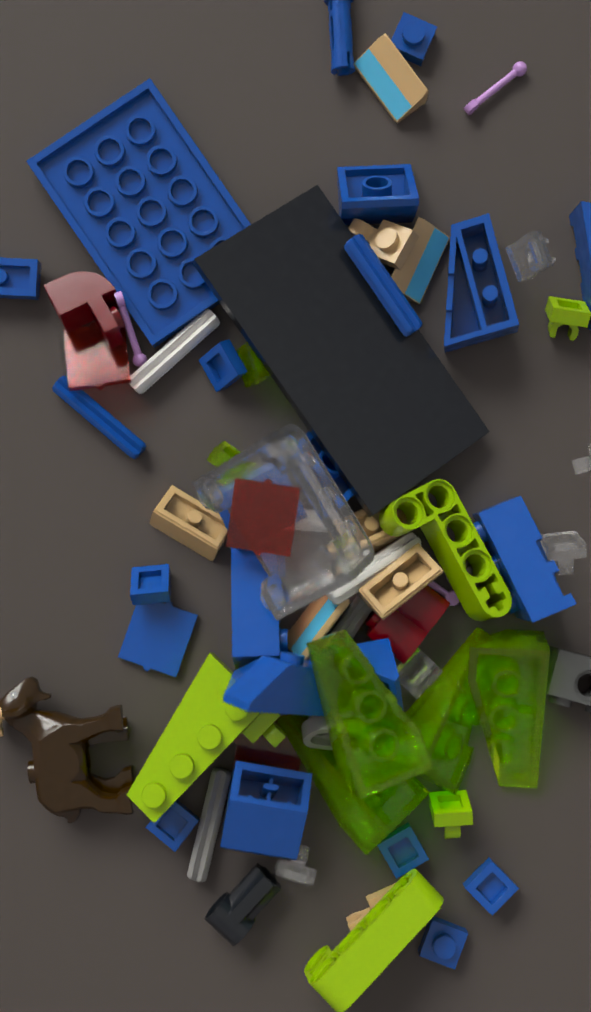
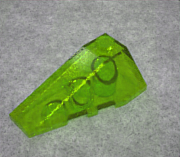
M476 628L404 714L406 732L403 736L392 733L383 755L401 768L454 795L457 794L472 758L474 747L469 746L468 743L473 725H480L482 713L478 712V702L480 694L489 688L499 644L486 631Z
M343 629L306 643L333 753L346 791L359 799H363L433 769L420 729L412 719H409L397 703V698L391 690L386 688L374 672V667L346 630Z
M505 629L470 643L468 684L499 786L538 787L550 649L544 631Z
M282 715L278 719V723L307 772L313 773L312 780L338 824L365 855L370 853L430 793L404 764L393 757L387 760L372 750V747L356 753L307 747L303 743L301 726L310 715Z

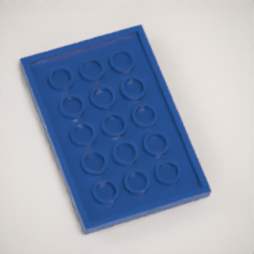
M150 78L26 161L103 275L111 282L116 292H122L127 310L153 348L179 332L205 310H211L220 304L193 265L194 259L251 224Z

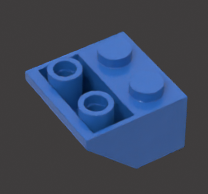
M236 761L231 775L220 848L296 861L308 813L313 773Z

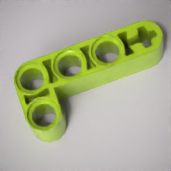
M443 479L432 480L399 497L381 510L379 514L380 527L390 536H402L419 527L421 528L463 609L471 619L485 621L505 616L512 606L510 591L458 494L449 482ZM428 493H431L436 498L437 507L430 503ZM397 508L405 513L407 518L406 524L398 519ZM447 526L453 530L455 541L448 537ZM466 560L472 565V576L466 571ZM480 583L481 586H480V587H476L475 584Z
M412 869L405 873L334 950L326 945L310 958L304 968L308 983L335 1012L346 1011L438 912L444 901L443 896L417 869Z

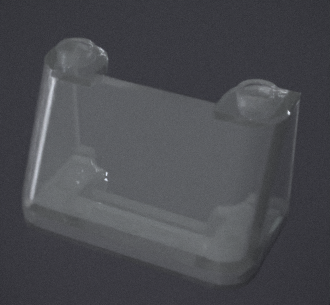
M288 424L263 437L192 483L198 492L201 504L205 508L216 513L228 510L268 575L261 584L260 597L264 606L272 612L277 621L353 581L374 559V549L369 537L308 437L295 424Z

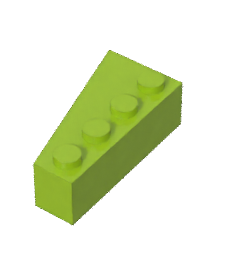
M213 652L208 654L126 794L153 823L168 810L260 714V712H247L223 702L224 692L233 672Z

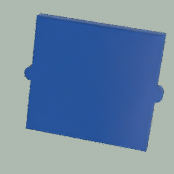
M173 602L136 605L118 658L143 666L145 671L153 669L177 677L198 614L175 607Z

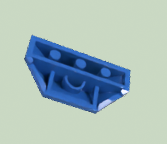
M281 651L280 658L262 656L234 670L223 697V702L247 712L365 719L366 709L348 671L332 666L333 659L313 654H310L309 661L304 660L305 656L287 651Z

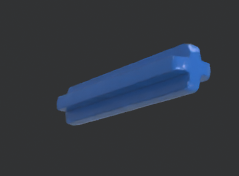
M357 234L350 238L344 245L345 251L401 333L406 337L412 335L423 325L421 319L364 236Z
M61 376L52 387L53 392L130 458L137 459L144 452L146 444L67 376Z

